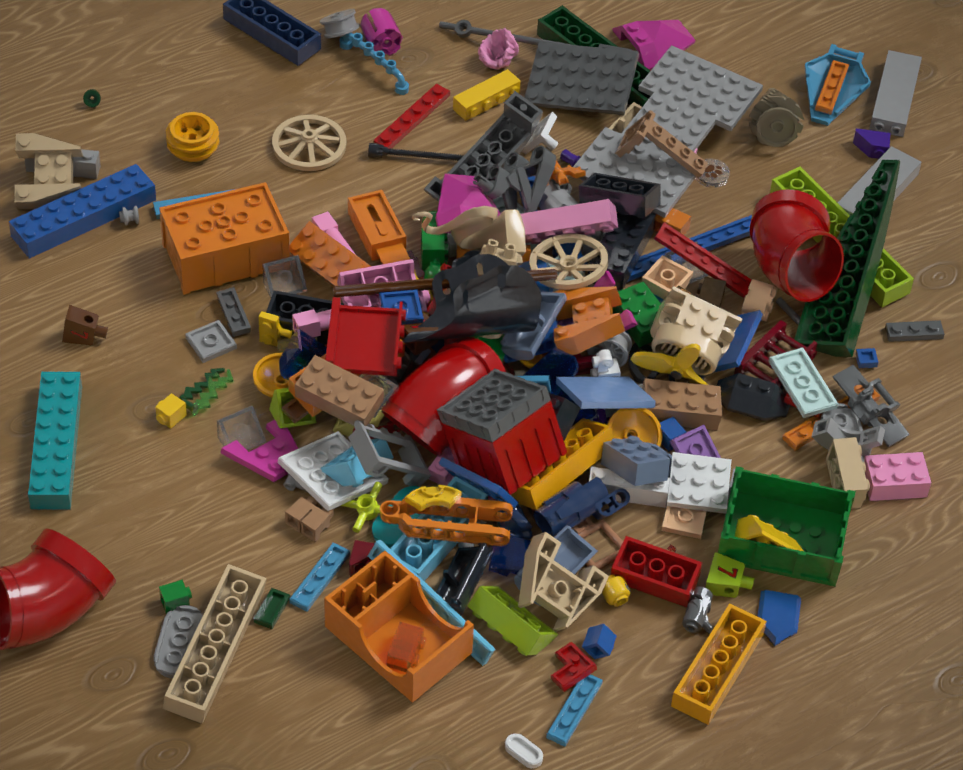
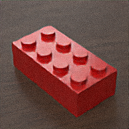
M625 536L611 568V575L623 577L630 588L687 607L701 575L702 562Z

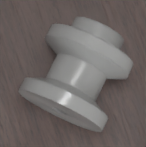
M134 206L133 210H127L125 207H122L123 211H119L120 222L128 225L129 221H135L136 224H139L137 206Z

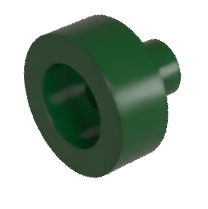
M89 89L84 93L83 101L89 107H96L101 101V95L97 90Z

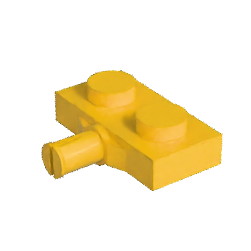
M261 311L259 315V342L277 347L280 342V336L291 338L292 331L281 327L279 316Z

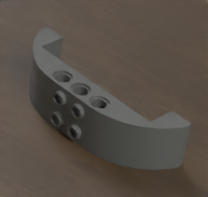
M515 91L504 102L503 114L447 174L467 176L481 174L486 178L487 172L492 165L497 164L503 168L505 160L510 153L517 152L520 154L534 133L543 111ZM435 176L424 188V191L439 202L443 179L440 180Z

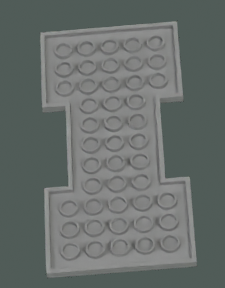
M671 45L639 85L638 91L651 97L624 131L620 134L605 127L573 167L577 168L580 166L581 170H585L586 176L579 178L583 181L593 173H600L661 184V204L652 212L665 218L696 176L646 137H644L639 146L635 145L629 154L625 153L620 158L615 152L626 130L651 110L656 114L653 119L656 123L694 152L714 125L732 131L760 94L763 85Z

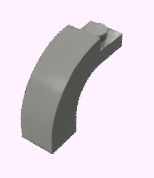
M831 417L815 422L812 438L829 450L833 439L856 437L858 445H861L862 448L861 456L871 454L872 448L882 445L885 429L880 425L864 431H851L841 427Z

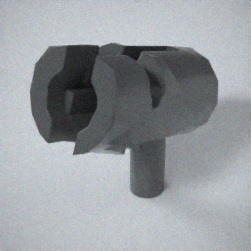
M698 586L695 588L683 618V627L691 633L698 632L703 627L710 634L714 629L708 622L707 613L711 610L713 594L704 587Z

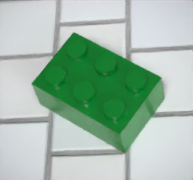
M643 281L618 291L622 305L612 307L613 314H621L627 309L634 316L638 325L626 331L638 347L653 341L654 338L650 330L661 305Z

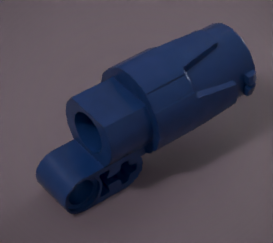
M595 477L584 485L576 481L542 502V507L534 511V519L543 533L547 532L552 537H555L566 525L572 529L592 515L598 520L612 515L629 503L630 495L623 488H619L609 494L605 484L599 477ZM616 495L620 496L621 503L616 501ZM608 504L609 508L602 512L601 508Z

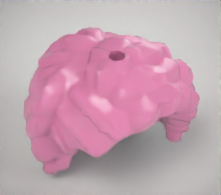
M506 28L499 29V31L496 29L492 35L489 34L485 40H482V44L478 48L479 59L485 66L498 70L510 65L511 59L518 55L519 46L511 31Z

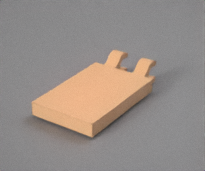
M667 506L662 531L701 539L707 511Z

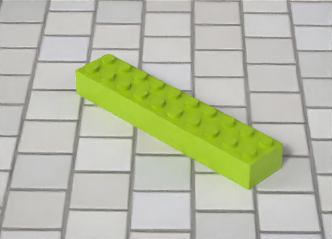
M798 167L772 179L770 193L790 189L808 193L818 199L824 205L830 217L829 233L836 238L838 237L850 215L805 170ZM822 235L812 238L818 243L821 241ZM884 248L870 295L881 307L910 294L914 278Z

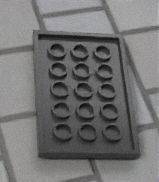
M539 42L525 98L537 107L625 115L639 53L632 50Z

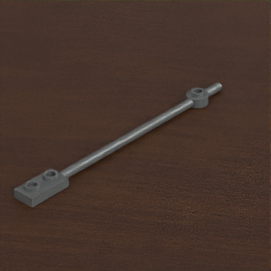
M460 20L456 24L443 21L439 23V28L454 30L461 38H466L471 34L488 36L493 33V30L472 27L468 20ZM512 34L516 42L538 45L539 42L571 45ZM599 44L598 47L609 49L632 50L604 44Z

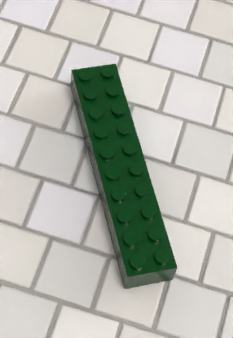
M563 5L538 19L537 36L543 40L587 47H599V44L618 47ZM637 62L627 104L631 105L634 102L643 107L651 96L638 91L650 70Z

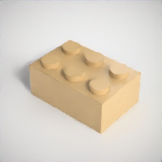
M856 437L833 439L826 457L832 488L856 491L851 509L861 508L863 501L866 499L867 491L870 490L869 480L865 477L866 465L861 460V445H858Z

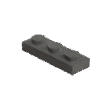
M235 288L217 291V299L232 336L250 333L251 326Z
M941 320L886 323L885 325L889 342L943 339L945 335Z

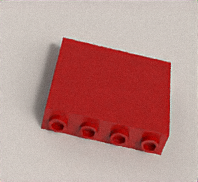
M333 297L325 360L352 374L397 376V369H401L402 357L398 356L399 353H403V341H400V337H404L405 325H402V321H406V310L403 309V302L400 301L399 309L341 305V298Z

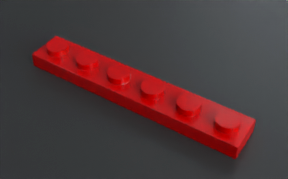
M436 83L373 140V143L382 144L384 147L392 149L450 96V90Z
M665 222L661 225L654 240L712 278L726 281L727 288L745 299L752 281L750 278Z

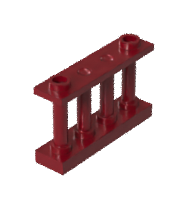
M780 320L745 353L740 366L735 367L734 374L751 373L759 379L776 383L782 390L783 384L778 376L773 379L753 365L756 362H761L773 369L769 363V358L765 354L771 351L777 355L785 353L786 351L775 345L778 341H784L795 349L804 348L812 361L817 354V342L814 341L808 347L802 345L786 334L787 323Z

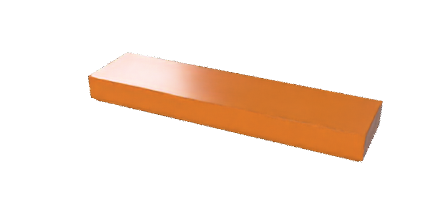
M835 60L832 61L815 106L816 111L832 114L849 64Z

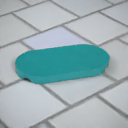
M420 486L405 487L392 500L402 501L410 492L420 488ZM414 513L410 517L411 519H417L421 514ZM380 514L372 525V534L375 541L381 540L389 548L404 534L399 529V525L385 523L380 518Z

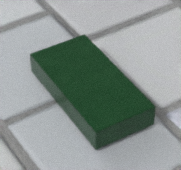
M271 588L253 618L254 623L273 629L290 600V594Z

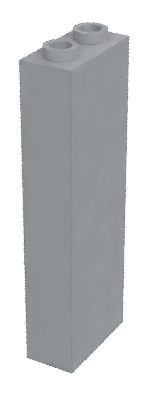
M888 50L869 130L887 132L900 137L904 136L922 57Z
M891 146L841 198L838 204L849 215H853L857 202L863 198L864 190L871 184L872 176L882 160H900L895 200L918 176L922 162Z

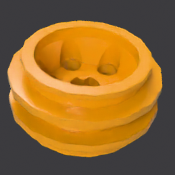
M186 112L180 114L167 126V148L173 155L183 161L198 162L207 159L219 146L218 126L214 120L203 113Z

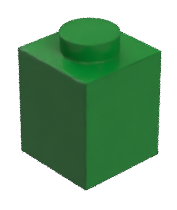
M183 579L159 586L160 600L166 614L171 610H175L176 607L182 605L190 606L189 599L192 598V593L189 586L185 587Z

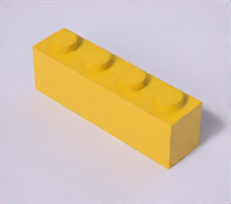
M507 69L454 96L453 110L467 121L503 103L515 91L520 93L521 81Z

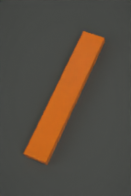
M874 390L872 398L875 402L879 400L880 395ZM848 396L838 401V403L845 404L850 408ZM822 413L818 418L813 416L783 434L782 439L794 451L814 440L812 438L814 424L820 420Z

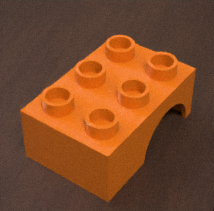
M383 551L324 598L325 627L412 703L472 654L474 624L467 620L464 627H456L445 621L427 601L421 588L420 579L386 551Z

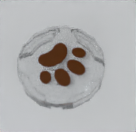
M704 159L708 163L703 175L695 179L705 187L715 186L716 188L725 185L729 180V167L717 159Z

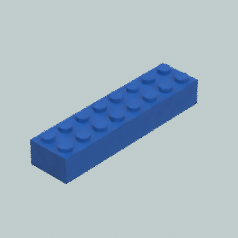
M134 164L10 220L11 237L30 259L119 218V211H123L122 207H125L127 210H133L134 206H137L139 209L156 201L155 184L137 164Z

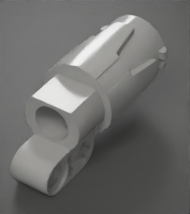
M551 179L549 185L546 186L538 207L541 210L576 205L578 202L570 195L572 186L569 183L559 186L555 180Z

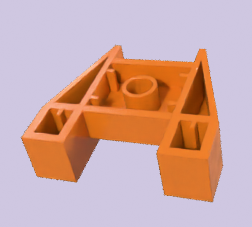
M616 286L581 287L570 290L560 289L552 292L565 293L567 301L556 317L557 321L573 317V324L553 329L554 342L560 358L581 353L625 332L620 314H613L612 307L622 305Z

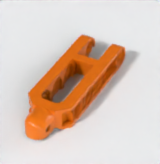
M460 497L450 509L434 505L419 511L405 502L404 498L402 501L388 500L380 506V518L385 523L399 525V529L407 537L473 544L486 543L493 546H505L510 541V530L477 523V519L498 522L509 521L512 518L513 507L507 502ZM418 513L468 518L469 523L431 521L432 519L428 518L427 520L411 519L410 516Z

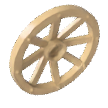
M300 115L284 121L276 128L272 137V148L277 159L286 166L301 171H318L336 164L343 157L346 151V135L343 129L331 119L318 115ZM309 123L322 126L313 130L310 129ZM303 124L305 130L300 131L291 127ZM331 129L338 137L319 134ZM284 132L298 136L279 142ZM320 141L340 143L334 153ZM299 143L289 157L280 149ZM318 147L329 158L315 162L314 148ZM303 148L308 149L310 162H301L294 159Z
M581 234L557 235L544 240L534 248L529 260L530 270L556 269L557 273L561 272L556 280L538 282L555 289H577L596 282L604 275L608 267V254L605 247L592 237ZM576 243L571 255H566L560 244ZM582 244L594 249L592 252L577 259ZM554 246L560 261L543 254V252ZM598 255L601 257L600 264L582 265ZM540 259L556 267L538 268L537 260ZM578 271H594V272H592L591 274H589V275L583 277ZM566 276L576 278L575 280H564Z

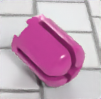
M383 8L370 10L369 12L374 22L366 13L362 17L360 24L367 42L374 44V51H383L389 56L396 53L401 48L400 44L403 37L391 13Z

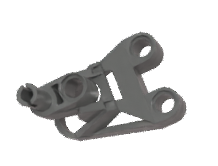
M542 145L537 146L533 150L530 162L517 152H512L507 156L503 168L497 164L492 165L487 172L486 178L481 174H477L474 177L476 181H473V184L483 189L484 194L491 199L502 195L506 210H517V191L521 192L526 209L524 213L534 212L537 210L555 168L556 155ZM536 176L531 189L528 177Z

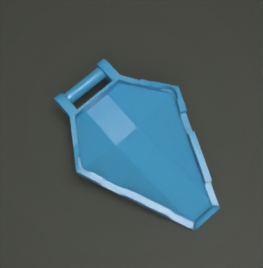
M831 44L828 53L805 63L804 68L812 122L828 126L870 87L871 81L862 65L863 52L857 53ZM835 60L849 64V68L833 112L830 115L816 111L815 106L832 61Z

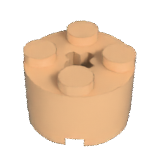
M752 279L748 288L749 292L743 303L742 314L760 310L763 314L761 321L767 322L769 313L773 309V298H775L778 288L774 285Z

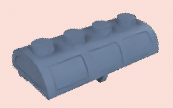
M541 292L540 316L536 329L531 332L505 334L500 342L502 345L501 350L513 359L532 360L561 308L567 301L565 293Z
M568 525L554 537L561 542L554 561L574 575L598 552ZM523 568L514 577V582L519 590L521 588Z

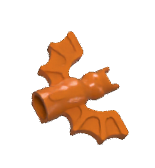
M556 161L550 180H555L560 186L569 183L566 175L580 178L586 176V172L581 170L580 166L574 168L568 165L565 168H561L558 161Z

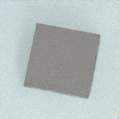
M219 320L185 334L187 341L203 363L237 349V344Z

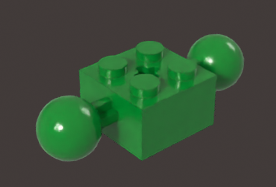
M429 211L433 215L429 226L437 227L435 218L437 211ZM421 227V271L424 279H431L440 272V267L443 263L448 265V257L445 256L448 255V244L445 243V241H448V233L439 235L428 234Z

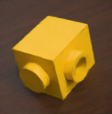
M172 393L164 400H161L155 407L157 421L170 429L187 415L186 403Z

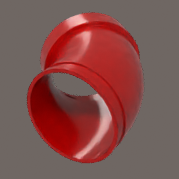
M779 190L764 196L753 210L749 229L754 254L759 267L768 280L778 289L799 301L810 302L823 297L837 282L844 262L841 243L835 236L829 233L830 217L828 211L818 199L798 190ZM822 235L821 241L813 247L796 251L806 240Z
M461 338L442 347L434 357L411 373L392 393L386 404L380 408V411L403 432L411 435L417 443L434 455L441 457L442 452L448 448L449 443L437 409L455 396H458L469 386L475 384L493 369H498L501 372L506 371L498 355L486 343L475 338Z
M45 528L31 545L32 552L17 563L0 567V650L32 645L62 632L89 611L97 600H104L116 584L115 577L96 557L82 546L57 531Z

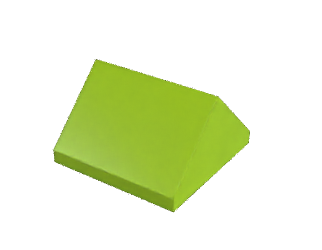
M288 388L274 390L269 410L278 427L287 428L316 423V416L312 417L310 414H307L294 424L282 412V407L295 398Z

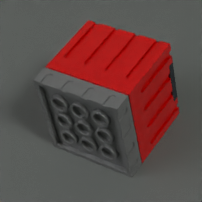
M493 369L475 384L469 386L458 396H455L445 405L438 408L437 411L455 464L501 486L511 495L518 488L530 482L532 477L537 476L545 471L546 467L560 460V456H564L567 450L547 387L506 372H501L498 369Z

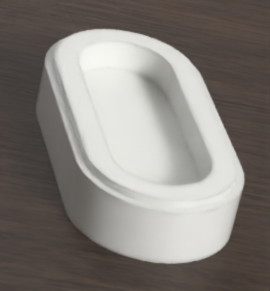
M511 734L506 738V751L524 766L537 768L542 764V750L524 736Z

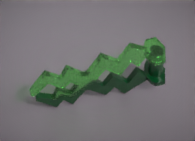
M225 368L210 369L211 373L204 374L206 382H194V387L185 388L184 395L182 394L179 399L186 403V409L190 410L193 416L198 414L199 409L211 408L208 399H218L216 388H227L226 383L233 382L230 369H227V377L219 376V373L225 372ZM201 388H208L209 392L202 393ZM199 393L201 400L196 399L194 404L188 401L193 400L192 394Z

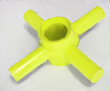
M375 482L370 494H363L358 497L357 501L351 500L340 505L357 509L359 516L352 528L356 533L360 532L365 520H372L377 517L378 513L380 514V505L376 501L382 488L380 482Z

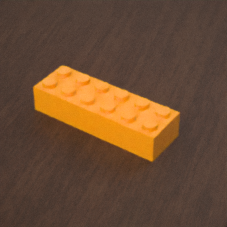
M582 418L570 428L564 441L567 453L564 456H560V460L546 467L545 471L532 477L530 482L518 488L511 496L520 505L535 510L542 507V502L568 486L574 479L582 475L584 471L602 458L603 442L615 439L611 426Z
M729 603L673 692L671 707L709 725L763 637L767 621Z

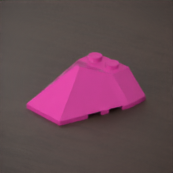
M679 20L635 21L612 29L620 41L629 39L639 53L638 62L650 71L671 45L684 51L696 41Z
M444 174L438 211L435 217L437 227L450 222L461 213L474 207L490 206L497 208L493 200L484 194L483 189L473 184V181H476L474 180L475 176Z

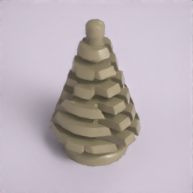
M775 88L768 89L766 94L752 109L749 116L753 118L749 121V125L753 135L757 136L756 140L772 147H782L798 137L797 133H801L804 127L799 119L804 120L799 105L796 104L797 102Z

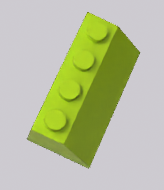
M480 586L467 607L472 610V614L475 617L485 620L490 629L503 635L502 638L506 642L516 645L518 647L517 650L525 656L537 655L557 638L558 633L525 607L519 608V602L499 586Z

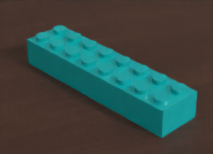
M41 371L28 491L30 509L71 510L82 395L81 372Z

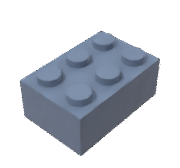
M629 436L627 439L615 438L612 441L603 442L601 464L632 485L639 486L668 480L670 458L661 451L651 447L650 444L641 441L639 437Z

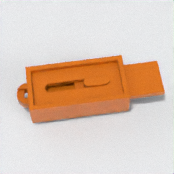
M383 190L349 197L348 214L371 260L380 259L382 265L410 260L406 251V235Z

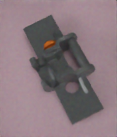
M854 364L833 376V379L849 397L848 405L861 422L873 428L881 425L885 429L883 441L888 447L909 436L908 431L892 413L901 404L892 398L881 384L880 378L868 383ZM874 388L889 406L886 403L878 405L872 398ZM878 417L885 418L887 424H881L878 421Z

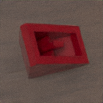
M354 541L349 561L350 577L372 561L368 555L375 543Z

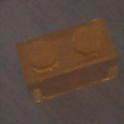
M400 622L387 654L386 666L406 673L410 667H417L420 658L418 652L420 649H424L426 637H423L424 628Z

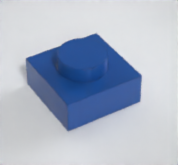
M875 348L856 349L855 355L859 368L878 367L879 362Z

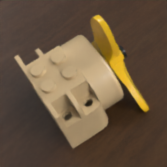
M673 286L661 303L650 330L654 338L652 341L654 353L636 352L632 355L631 361L645 369L668 373L675 379L684 377L690 383L708 385L698 375H708L715 371L719 360L727 352L730 343L734 339L735 330L742 322V318Z

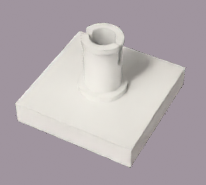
M553 112L538 123L534 133L522 150L525 155L540 143H543L550 151L554 150L558 145V142L548 135L557 118Z

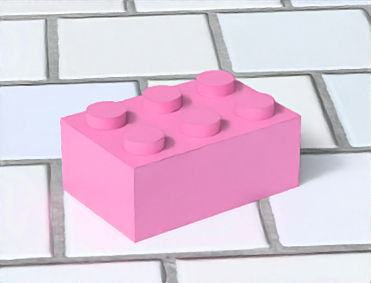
M923 452L865 456V477L870 483V490L867 491L870 501L925 498L928 496L931 480Z

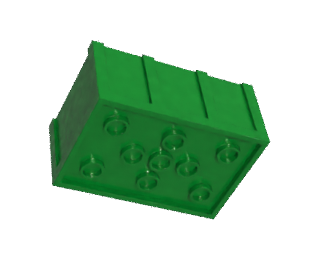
M736 466L718 553L744 563L745 568L836 587L844 558L842 551L848 519L856 491L820 486L819 483H805L779 477L780 475L776 474L767 475L743 470L744 468ZM748 515H755L759 517V520L773 525L779 531L787 533L788 536L798 542L803 551L735 537L738 519Z

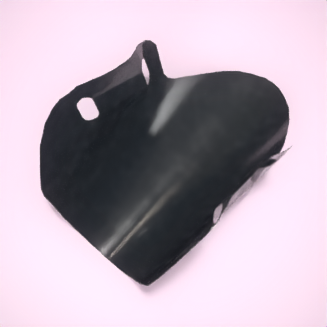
M477 254L461 265L441 270L434 276L432 286L436 310L418 327H439L438 330L411 332L403 342L411 343L534 331L540 316L541 292L532 276L524 268L508 265L501 258L492 254ZM478 263L482 264L483 275L478 276L477 272ZM444 279H447L450 285V294L447 295L443 293L442 281Z

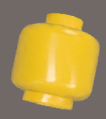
M615 575L608 577L602 590L606 602L615 607L625 604L629 600L628 597L631 593L624 578L621 576L615 577Z

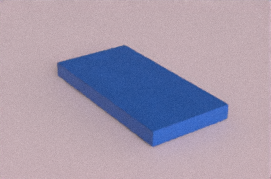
M760 310L737 315L742 318V322L736 328L734 339L730 343L727 352L719 360L714 372L740 366L763 316Z
M443 457L439 461V465L453 477L456 476L497 501L507 502L513 508L519 503L501 486Z

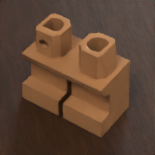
M310 495L306 499L299 498L286 510L285 519L288 526L301 532V534L316 543L320 538V533L325 528L330 527V519L334 515V509L327 511L324 507L322 509L318 508L319 502Z

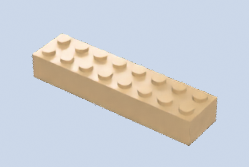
M230 564L227 565L164 696V710L203 724L264 593L265 577Z

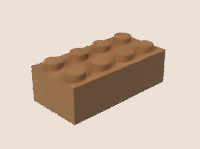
M314 355L295 384V397L353 426L356 420L362 421L363 425L367 426L384 401V389Z
M644 379L642 389L656 401L655 408L646 409L656 416L659 423L674 417L682 427L698 428L705 425L708 430H718L722 418L720 386Z

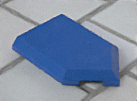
M764 590L760 593L758 617L767 621L764 633L770 638L769 641L776 646L785 638L797 633L801 598L798 595Z

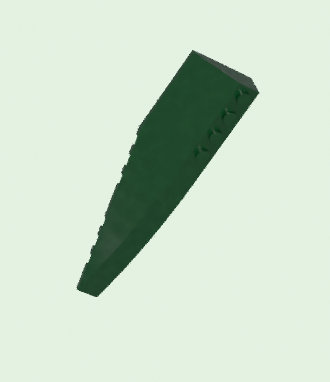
M900 160L881 161L872 176L871 184L864 190L863 198L857 202L856 210L853 215L850 214L837 239L843 248V268L837 282L827 294L817 300L805 302L794 339L802 345L808 347L816 341L817 352L835 357H853L885 243L898 180Z

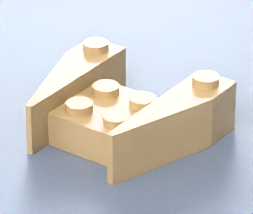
M35 133L16 134L15 151L18 158H35L34 184L15 185L14 202L17 209H37L81 189L80 183L73 184V157H83L80 146Z
M547 532L533 536L525 553L518 607L523 608L533 604L534 601L558 617L553 628L556 632L568 628L602 593L609 576L594 565L581 569L578 576L571 573L554 561L561 542Z

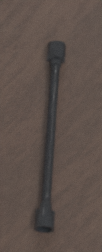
M369 143L368 157H382L383 155L392 154L394 156L403 155L405 157L412 156L459 161L464 156L461 154L452 155L450 153L441 154L438 152L389 149L377 143Z

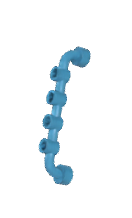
M350 32L340 38V47L342 49L348 50L353 46L360 47L365 56H371L375 59L376 65H382L386 68V73L393 74L398 79L395 84V92L397 94L405 95L409 92V83L405 81L402 73L396 68V61H387L383 51H374V44L372 42L364 43L361 33L353 34Z

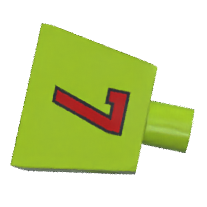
M715 552L705 588L710 590L715 596L736 598L740 587L752 590L755 578L743 575L744 563Z

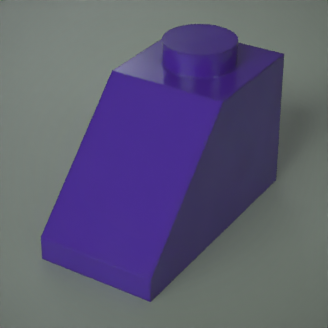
M856 128L853 144L869 158L880 159L890 148V133Z

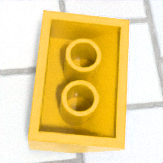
M748 515L738 519L735 537L803 551L795 539L788 536L787 533L775 529L773 525L759 520V517L755 515Z

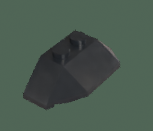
M741 373L718 380L716 386L721 387V405L726 410L763 421L787 417L790 405L783 402L786 394L776 383Z

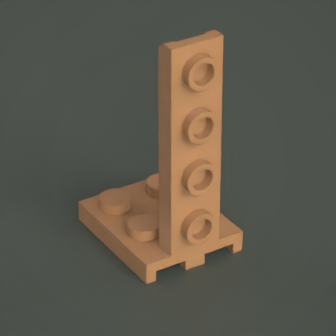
M651 110L626 130L615 152L621 158L625 153L629 154L635 145L639 146L644 137H646L696 177L703 175L708 164L653 120L656 114Z

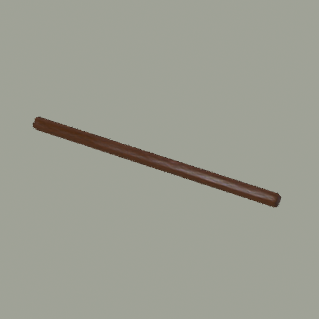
M556 269L527 271L535 282L556 280L558 277ZM433 278L334 286L333 295L334 297H348L407 290H433ZM444 279L442 281V289L450 288L449 281Z

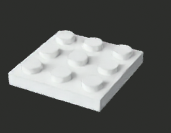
M673 452L667 506L726 513L732 459Z

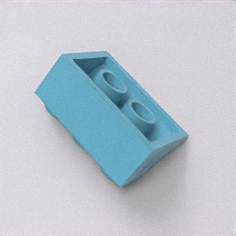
M378 438L371 439L380 457L394 458L387 441ZM353 446L321 467L322 472L343 487L350 485L357 487L364 483L363 480L365 478L372 477L365 473Z

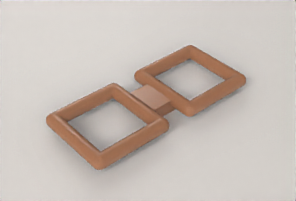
M587 518L572 528L582 538L602 529L619 550L623 543V540L604 520L593 523ZM619 550L595 563L590 559L585 565L587 567L594 565L601 569L615 561Z

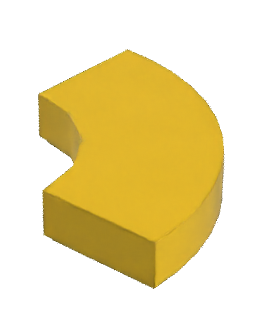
M445 485L427 488L424 486L410 492L405 497V502L419 511L434 505L450 509L462 496V491Z

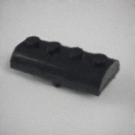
M478 543L479 546L458 548L448 570L443 571L444 577L436 593L460 616L464 614L468 602L493 555L492 546L486 543Z

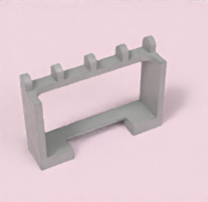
M355 421L354 427L356 430L348 438L367 475L380 478L389 468L408 473L402 479L405 485L421 486L431 477L411 435L402 437L400 432L394 431L392 434L386 428L382 427L378 430L373 424L364 426L362 421ZM369 436L402 445L398 453L403 463L380 457Z

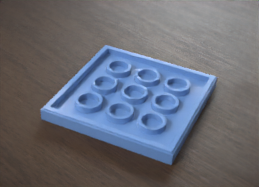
M629 376L556 378V384L581 409L655 408L656 401Z

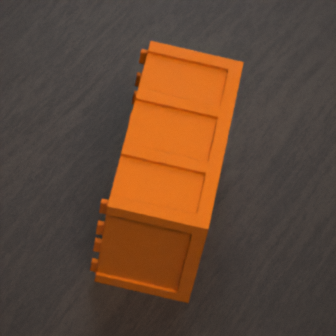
M266 182L159 207L162 244L167 249L181 283L183 295L189 294L191 291L211 286L217 287L223 285V283L248 277L253 278L260 274L280 269H290L289 231Z

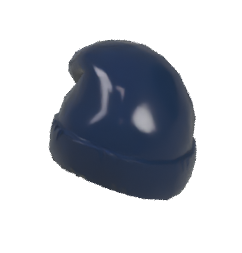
M519 504L513 508L512 518L509 521H497V527L510 530V540L518 541L522 538L529 540L533 537V532L531 531L533 526L526 518Z

